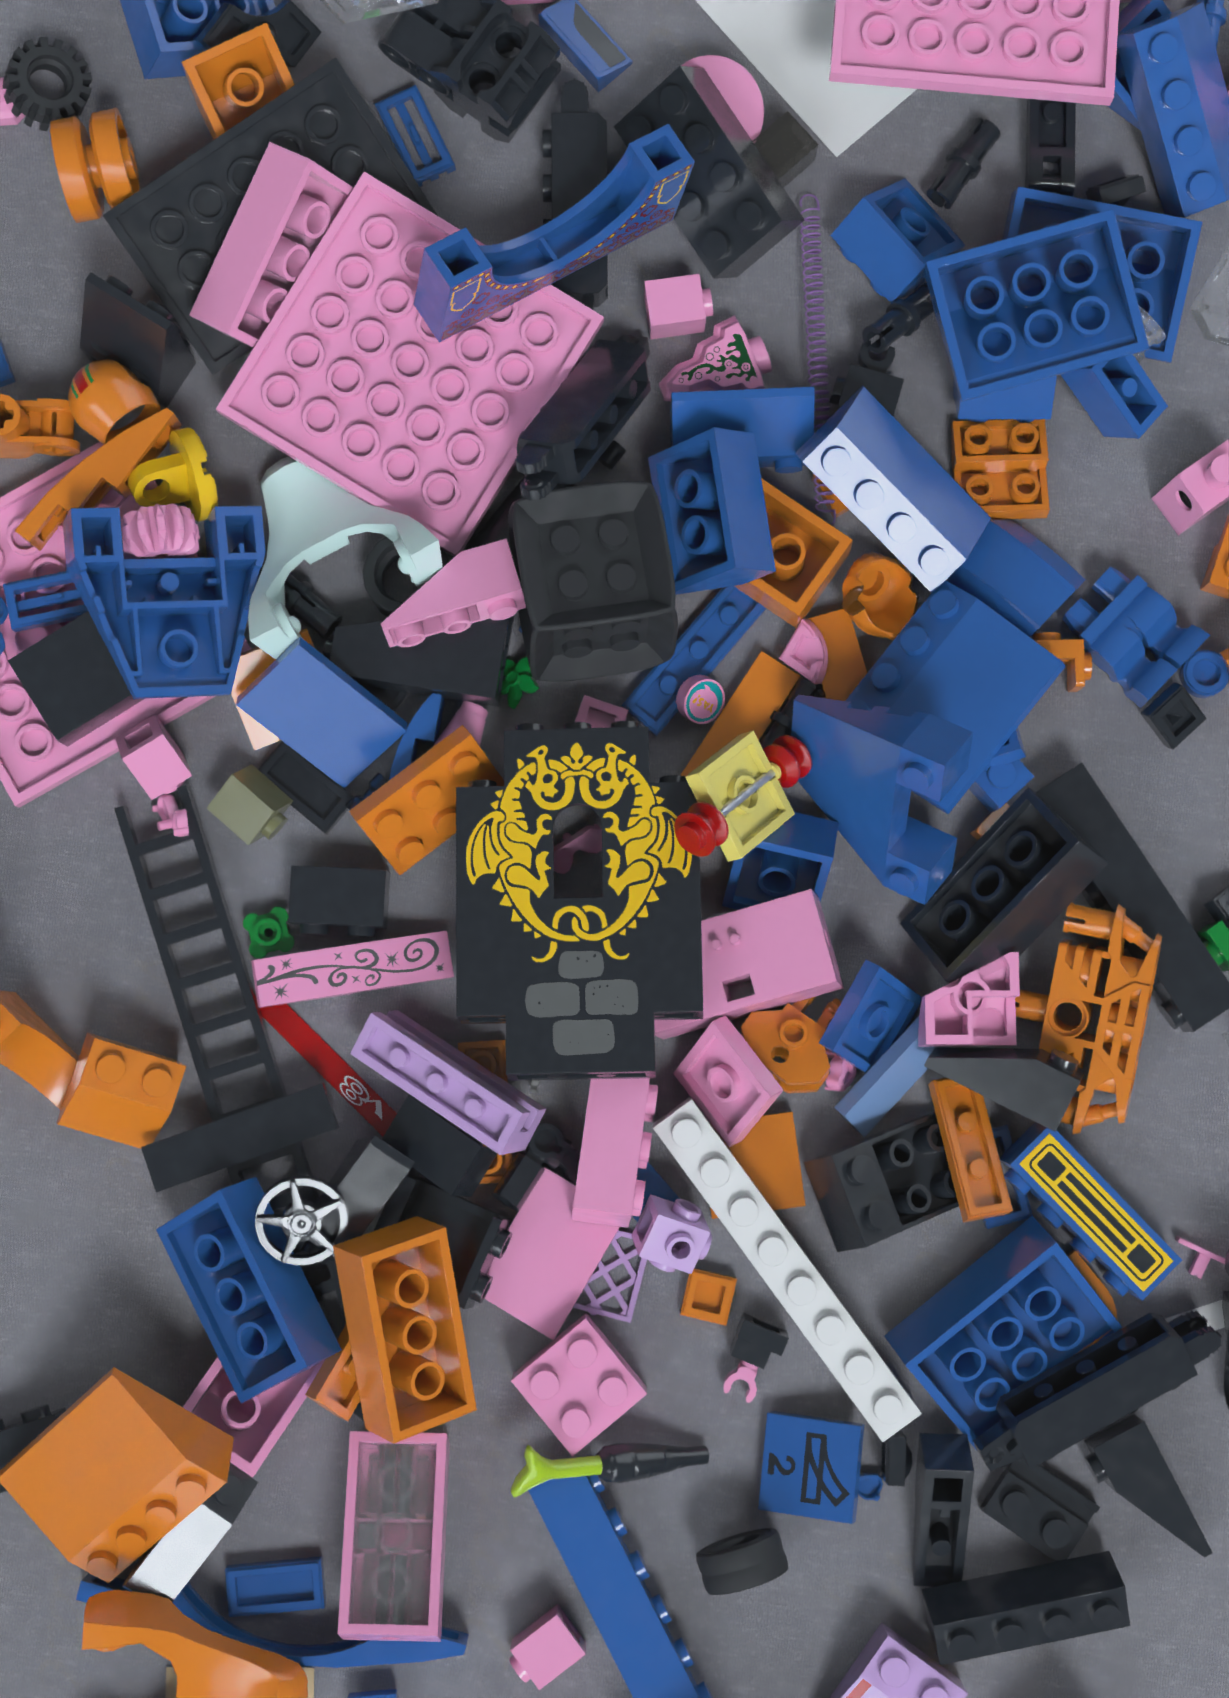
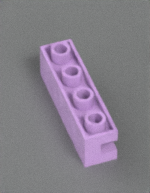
M398 1010L389 1011L387 1016L381 1012L370 1013L350 1053L499 1155L525 1150L547 1109Z

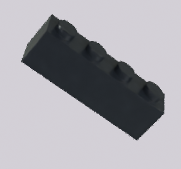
M1110 1551L921 1589L927 1627L939 1665L1130 1626L1126 1588Z

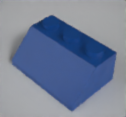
M814 387L672 392L669 417L671 447L714 427L754 433L760 468L775 467V472L777 473L802 471V466L806 465L795 452L814 434Z
M714 427L648 457L652 485L658 496L666 527L676 595L743 585L776 572L754 433Z

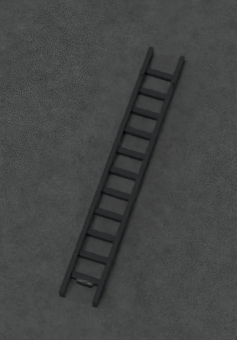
M185 785L177 788L183 809L185 808L187 811L188 836L177 837L174 836V833H170L138 843L128 808L120 806L114 808L213 1122L287 1096L260 1008H258L257 998L215 869L211 850L207 843L190 787ZM193 840L203 872L153 888L143 856ZM207 884L217 917L167 933L157 900ZM222 929L232 962L181 978L171 945ZM236 974L246 1008L195 1024L185 990ZM250 1020L260 1052L209 1068L199 1036ZM264 1063L274 1097L223 1113L213 1080ZM302 1141L228 1167L227 1170L232 1185L245 1181L242 1170L293 1154L299 1175L312 1176ZM303 1186V1188L299 1189L302 1199H307L314 1204L319 1199L317 1188ZM291 1192L273 1197L269 1202L272 1210L291 1203ZM299 1241L293 1252H300L304 1242ZM328 1259L327 1265L331 1279L310 1285L318 1302L325 1299L324 1294L336 1290L346 1322L336 1262Z

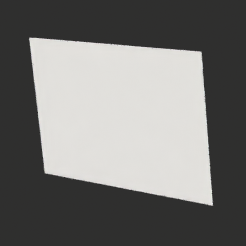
M695 0L836 157L917 90L829 81L835 0Z

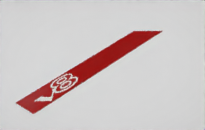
M281 1004L261 1007L262 1017L383 1137L397 1113L289 1005Z

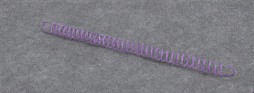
M805 194L800 198V207H802V199L806 196H812L817 201V208L805 209L800 213L801 215L808 210H820L819 200L813 194ZM809 216L804 218L805 221L809 222L818 221L820 219L819 216ZM801 223L800 225L803 227L800 231L803 235L801 238L803 243L801 249L804 251L802 259L805 260L802 263V266L805 268L802 273L805 276L803 283L806 284L803 290L806 292L804 300L807 301L804 307L807 309L805 316L808 318L805 321V324L808 326L805 331L809 334L806 337V341L809 342L806 348L810 351L807 353V357L810 359L807 363L810 367L808 374L811 376L808 382L812 384L810 387L814 385L826 386L829 384L826 381L812 383L810 380L813 377L825 378L828 374L818 373L813 375L810 373V370H822L828 366H811L809 363L811 361H825L828 358L825 356L811 358L809 354L812 352L824 353L827 349L816 348L811 350L809 345H822L827 341L815 340L811 342L808 340L809 336H824L826 334L824 331L809 333L808 329L810 327L823 328L826 325L824 323L812 325L807 323L809 319L822 320L825 318L824 315L809 317L807 316L808 311L820 312L825 308L822 306L807 308L806 306L808 303L824 302L823 298L806 299L808 294L821 295L824 293L823 290L807 292V286L820 287L823 283L817 281L807 284L805 282L806 278L819 279L823 277L820 273L806 275V270L817 271L823 267L821 265L805 267L804 265L806 261L820 262L822 260L821 257L804 258L806 253L819 254L822 251L816 248L805 251V245L818 246L821 242L813 240L805 243L803 241L804 237L817 238L821 235L819 232L803 234L804 229L815 230L821 226L819 224L803 226ZM828 390L815 391V394L819 395L829 393ZM820 398L816 399L815 402L826 403L829 402V399ZM823 406L814 408V411H828L830 408ZM820 415L817 417L814 416V420H825L830 418L829 415ZM814 424V428H820L823 424ZM816 476L813 481L817 485L814 488V491L817 493L814 499L818 502L815 505V509L822 512H834V520L830 524L833 525L836 521V509L823 510L817 508V505L821 503L831 504L835 501L832 499L820 501L817 500V496L833 495L834 493L832 491H816V488L820 486L827 487L824 483H816L818 479Z

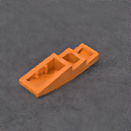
M164 408L122 431L87 456L45 494L14 531L41 551L62 524L71 508H97L111 488L127 499L131 493L128 479L132 471L146 461L157 459L169 443L171 431L182 426L176 415L168 408Z

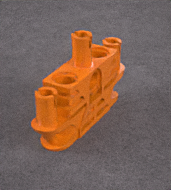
M1071 902L1067 907L1065 916L1083 919L1085 922L1067 918L1064 921L1063 932L1109 940V947L1098 945L1095 949H1090L1089 943L1080 942L1076 946L1072 945L1073 940L1064 938L1059 943L1049 995L1020 989V996L1015 997V1002H1017L1015 1003L1016 1017L1044 1023L1039 1049L1050 1053L1053 1049L1063 1051L1077 1059L1079 1062L1077 1066L1082 1069L1086 1049H1093L1087 1080L1082 1079L1076 1090L1080 1092L1079 1098H1072L1061 1120V1123L1073 1125L1072 1135L1081 1133L1084 1126L1101 1123L1105 1119L1116 1116L1119 1124L1125 1123L1129 1109L1161 950L1162 936L1157 934L1153 940L1145 934L1139 925L1126 916V909L1118 904L1116 912L1076 905ZM1125 939L1129 943H1135L1147 953L1145 959L1125 956ZM1104 958L1111 959L1105 992L1098 990ZM1091 1003L1102 1005L1096 1035L1083 1033L1093 1017V1006ZM1059 1004H1075L1082 1013L1081 1023L1075 1026L1064 1024L1058 1016ZM1096 1090L1116 1094V1102L1105 1105H1091Z

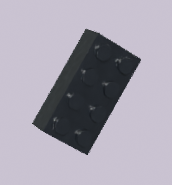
M679 66L613 126L628 147L629 143L669 124L695 161L674 219L714 279L738 277L805 221L704 68Z

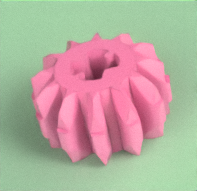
M157 503L150 507L141 506L137 511H128L120 519L123 556L125 559L192 558L199 551L198 524L195 523L194 514L191 513L190 508L177 506L173 503L168 505H159Z

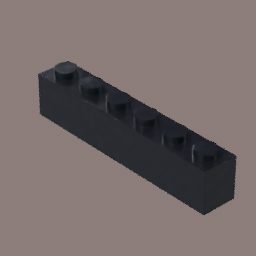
M1080 763L1038 790L1036 793L1079 831L1109 863L1082 891L1088 904L1092 908H1101V910L1116 912L1117 906L1120 904L1126 909V916L1139 925L1145 934L1153 940L1157 934L1162 936L1153 988L1163 1002L1159 1005V1009L1169 1025L1174 1029L1180 1027L1182 1032H1195L1228 1010L1229 981L1083 763ZM1125 939L1124 949L1127 947L1132 957L1145 959L1147 953L1135 943H1129Z

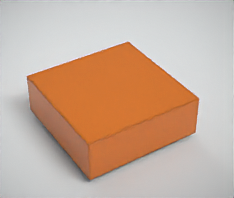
M694 1268L692 1274H688L680 1315L726 1326L737 1278Z

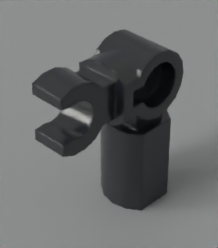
M550 1123L538 1125L525 1149V1153H517L492 1192L493 1197L510 1209L520 1211L545 1171L541 1166L543 1162L553 1169L557 1166L563 1169L566 1180L576 1185L577 1172L575 1166L580 1159L581 1150L576 1151L571 1147L572 1142L563 1137L561 1131L556 1126Z

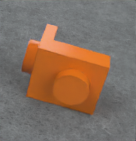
M1057 632L1033 634L1032 638L1034 641L1065 664L1067 669V692H1078L1085 687V680H1090L1092 676V657L1090 652H1084V639L1061 640V633Z

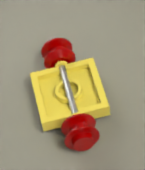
M753 730L738 735L685 776L697 803H694L688 812L680 814L675 820L674 831L681 847L695 856L705 857L714 851L715 846H720L728 862L742 859L795 815L782 788L794 786L799 778L805 777L810 772L812 759L806 746L793 736L783 735L775 739L772 745L763 749Z

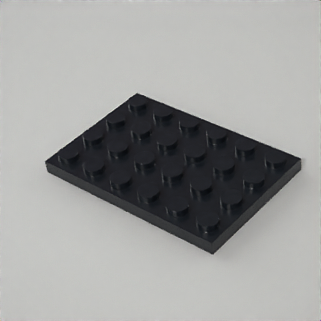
M336 57L103 215L166 309L173 315V319L212 375L244 355L252 347L189 316L269 142L311 159L353 188L363 172H366L437 215Z

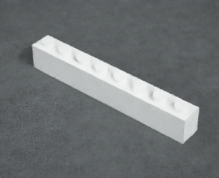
M691 1096L653 1123L652 1126L657 1135L881 1441H886L922 1413Z

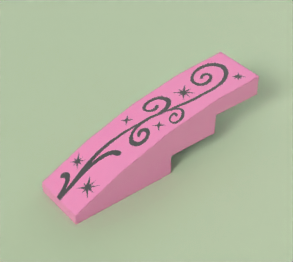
M447 931L357 943L251 961L258 1008L350 995L358 992L454 977Z

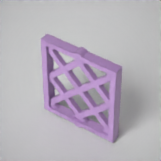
M621 1230L617 1231L611 1243L620 1258L606 1266L600 1261L598 1264L599 1270L594 1272L588 1281L590 1283L603 1275L611 1290L596 1299L587 1283L584 1291L591 1302L587 1305L575 1303L573 1308L587 1311L591 1315L599 1314L631 1323L647 1259L641 1257L636 1274L628 1261L638 1254L636 1248L624 1254L616 1239L621 1236L632 1239V1233ZM623 1263L631 1279L616 1287L608 1271ZM634 1284L628 1307L620 1292ZM615 1295L623 1311L618 1314L602 1309L600 1304Z

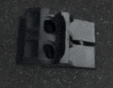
M408 0L407 6L409 10L402 9L378 41L379 49L396 65L432 88L434 93L450 110L462 118L468 113L481 122V129L484 133L494 140L509 143L560 73L561 64L556 61L560 56V47L544 29L532 21L526 27L512 18V8L501 0ZM514 47L520 50L519 54L512 58H505L500 55L501 53L512 51ZM480 83H488L493 86L485 91H480L478 94L472 91Z

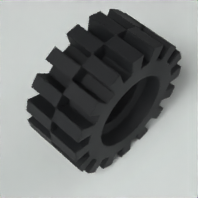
M39 37L37 45H34L33 40L30 39L24 42L22 49L18 46L8 63L3 79V89H7L4 95L6 104L12 102L14 104L11 112L16 118L23 113L26 116L24 124L29 127L32 126L33 121L40 122L39 130L41 131L48 130L50 121L80 116L92 89L89 87L92 82L91 72L85 73L88 66L85 59L82 58L77 61L75 57L78 51L72 46L67 52L62 50L64 42L62 40L55 39L53 46L48 45V37ZM38 70H48L55 73L64 83V94L53 100L41 97L31 87V74Z

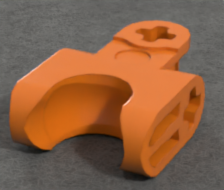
M0 394V458L23 459L34 454L51 456H74L80 454L81 444L74 440L75 419L71 413L69 401L37 398V401L14 400L9 395Z

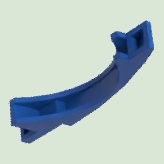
M88 1573L81 1580L76 1600L87 1603L89 1597L100 1592L129 1590L122 1586L125 1582L124 1579L116 1577L110 1583H107ZM189 1581L172 1602L184 1615L204 1628L242 1643L275 1652L299 1663L300 1666L340 1668L415 1663L460 1656L465 1653L469 1637L468 1633L442 1626L441 1642L343 1640L315 1645L288 1644L254 1635L234 1625L210 1607L191 1586Z

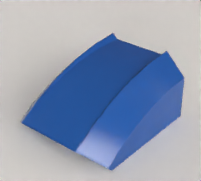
M1010 519L990 520L967 560L947 578L949 583L978 598L1029 637L1086 580L1052 549Z

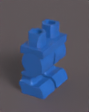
M1110 566L1091 587L1109 603L1102 613L1099 614L1086 601L1080 598L1065 613L1062 620L1078 639H1084V652L1091 653L1092 662L1106 672L1112 682H1118L1123 687L1126 697L1141 709L1204 643L1210 634L1193 624L1189 628H1180L1177 624L1175 610L1168 600L1148 587V583L1139 575L1131 581L1124 574ZM1145 649L1150 650L1154 654L1156 661H1150L1145 656Z

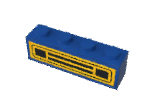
M1034 1122L999 1158L1009 1169L1004 1174L1007 1181L1022 1195L1030 1191L1042 1203L1036 1209L1040 1215L1055 1229L1063 1225L1074 1236L1069 1244L1088 1263L1096 1259L1107 1270L1102 1278L1121 1297L1128 1292L1143 1301L1182 1261L1165 1241L1057 1130L1055 1132Z

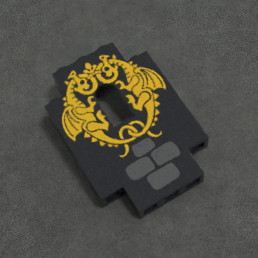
M617 721L611 723L610 728H591V724L586 722L566 723L563 725V729H544L543 725L537 723L516 725L515 730H504V786H497V783L492 780H473L468 782V787H456V1017L461 1024L506 1023V1075L509 1081L656 1078L655 1020L703 1019L700 857L683 849L674 831L676 818L680 814L688 812L689 808L694 803H697V800L685 776L668 775L659 778V782H651L648 727H639L637 722ZM576 805L588 807L600 818L602 825L603 897L554 898V823L557 816L568 807Z

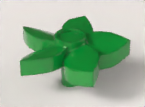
M527 657L522 658L518 663L507 659L504 675L506 678L503 681L501 695L508 694V705L510 708L515 709L522 697V690L532 694L539 689L536 680L532 678Z

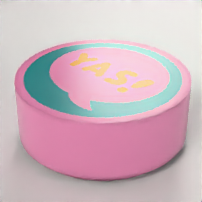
M694 675L684 681L676 697V704L680 714L697 724H706L713 721L722 711L725 702L722 686L705 675Z

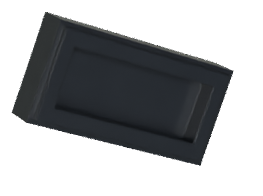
M283 741L258 769L293 800L291 803L293 808L326 835L349 810L346 805L354 798L343 787Z

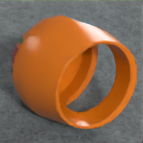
M110 359L96 360L82 367L74 376L68 393L69 407L75 421L83 430L102 444H106L122 431L161 411L153 391L148 386L142 384L130 369ZM145 405L139 416L131 423L120 429L110 431L113 425L125 414L139 406Z

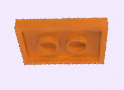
M461 725L352 808L349 813L395 871L402 875L456 833V787H468V782L473 780H492L497 783V786H504V780L464 725Z

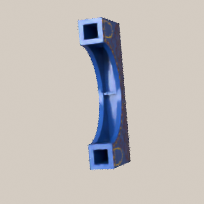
M667 124L629 143L621 160L595 189L567 211L541 227L515 239L493 245H478L466 227L424 248L414 306L440 343L672 221L695 161L670 125Z

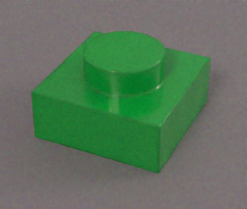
M1222 920L1209 923L1196 932V934L1221 971H1229V930Z

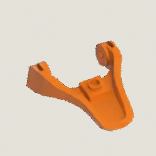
M110 1590L97 1593L87 1600L84 1610L81 1650L95 1649L108 1652L127 1645L142 1644L171 1661L177 1675L176 1698L308 1697V1679L299 1663L275 1652L251 1646L208 1630L184 1615L168 1598L151 1593Z

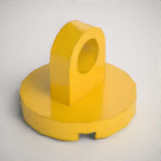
M187 427L172 430L169 435L171 455L149 460L138 465L129 476V489L136 503L140 506L150 507L157 503L159 505H168L184 502L186 507L190 508L191 513L194 514L195 521H204L213 508L218 507L214 477H212L211 473L204 475L207 470L206 467L202 468L201 466L202 462L207 461L206 450L194 429ZM163 479L157 488L144 490L149 482Z

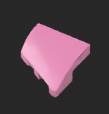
M1009 952L923 996L919 1015L918 1047L1016 1046L1015 997L1020 996L1019 952Z

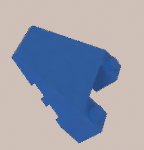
M262 506L214 507L207 519L204 520L207 558L124 559L120 508H71L63 521L66 569L133 699L225 696L231 694L245 639L244 633L248 620L250 599L266 553Z
M798 695L794 699L791 736L797 738L806 746L812 759L810 772L805 777L799 778L798 782L829 820L839 822L838 831L883 886L925 905L952 872L957 838L908 816L911 790L940 802L968 769L973 732L930 713L915 711L909 717L891 714L889 707L874 706L871 711L854 709L851 706V702Z

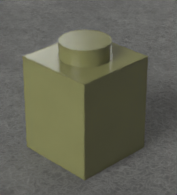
M251 764L231 774L207 809L249 846L264 836L268 840L272 839L283 828L288 820L283 814L293 800Z

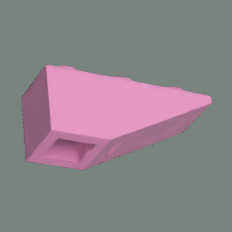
M507 538L460 552L381 623L389 647L397 645L400 647L415 646L423 642L428 636L442 632L447 634L460 633L467 630L472 623L486 619L504 620L515 615L518 610L526 608Z

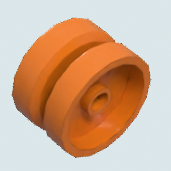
M118 108L93 112L89 120L90 138L85 126L76 116L50 121L51 143L56 168L67 205L76 223L102 218L104 212L103 192L112 209L140 190L139 173L134 150Z

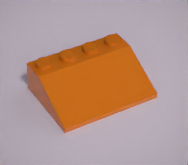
M113 1367L0 1470V1483L68 1562L110 1583L227 1483L234 1437Z

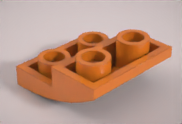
M1016 419L987 420L980 423L972 422L971 420L952 421V478L991 517L990 520L1047 518L1050 511L1046 466L1049 457L1045 419H1035L1029 423H1022Z

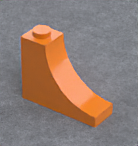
M0 990V1064L31 1084L61 1110L79 1056L16 992Z

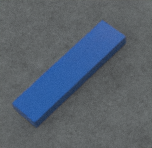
M735 586L722 588L677 640L672 658L663 664L655 666L621 707L627 709L628 714L644 727H648V730L657 737L679 712L676 697L683 682L694 675L709 677L767 608Z

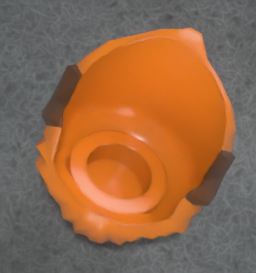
M873 551L865 553L853 562L843 582L842 606L859 629L869 635L888 638L893 641L917 610L919 596L911 588L913 574H910L904 565L899 564L897 559L883 556Z

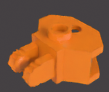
M816 997L794 1002L792 1005L787 1003L783 1010L751 1012L742 1024L741 1035L765 1067L772 1073L785 1093L818 1092L828 1078L830 1063L825 1047L819 1044V1041L842 1002L839 999L835 998L826 1005L817 1022L803 1014L807 1007L816 999ZM779 1056L783 1060H785V1062L778 1063L775 1062L773 1058Z

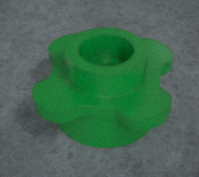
M274 907L270 913L262 915L250 913L244 918L243 927L249 932L251 940L249 952L253 957L262 959L269 952L279 950L289 952L294 947L295 939L290 935V930L286 923L288 921V912L284 908ZM267 928H271L273 930V935L271 937L265 936V930Z

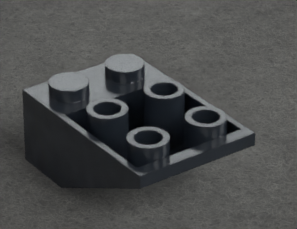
M90 272L85 279L80 349L91 362L110 359L130 369L142 384L148 386L153 391L158 403L167 408L196 364L188 350L189 342L180 336L182 330L171 322L173 315L165 308L151 300L144 305L132 298L133 291L117 278L109 275L106 280H103Z
M935 1112L803 1162L837 1252L868 1247L959 1206Z

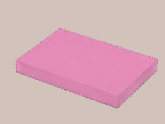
M544 1167V1173L508 1231L512 1232V1237L501 1259L494 1257L487 1275L492 1276L493 1280L485 1299L554 1340L620 1227L572 1220L576 1185L549 1168Z

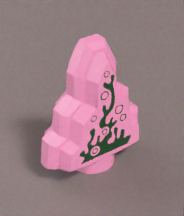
M734 315L714 325L713 336L697 344L693 358L675 365L659 382V388L664 401H671L672 392L765 389L762 375L772 371L770 358L762 338L756 336L748 339Z

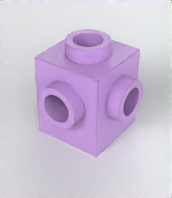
M650 1194L631 1235L639 1257L648 1259L652 1265L660 1270L674 1272L677 1269L692 1274L698 1259L702 1260L706 1257L712 1241L711 1231L702 1210L698 1206L684 1199H676L675 1202L652 1194Z

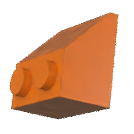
M267 23L181 62L198 109L213 140L295 85Z
M87 1032L56 1123L141 1149L142 1146L155 1141L170 1115L186 1065L176 1059Z

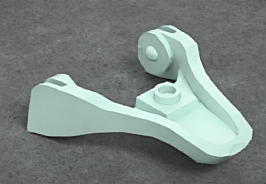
M290 456L280 459L266 470L260 482L268 519L269 540L266 561L250 599L248 613L250 641L277 659L290 645L301 637L299 633L301 631L300 621L296 617L290 616L285 608V581L289 573L304 559L309 564H312L350 544L347 536L372 532L383 534L392 540L400 556L398 559L400 571L404 574H410L411 582L415 583L417 587L429 581L443 568L439 540L421 523L410 516L370 505Z

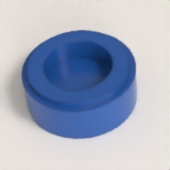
M1200 650L1193 653L1181 666L1180 681L1186 691L1192 696L1209 698L1225 688L1229 681V671L1219 653L1212 650Z

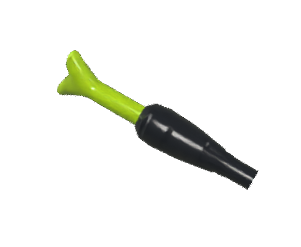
M616 1443L602 1447L596 1456L550 1460L541 1456L531 1445H527L524 1451L526 1465L516 1475L510 1491L515 1498L551 1479L598 1475L605 1482L611 1483L646 1479L679 1468L708 1464L709 1451L706 1445L682 1447L650 1443Z

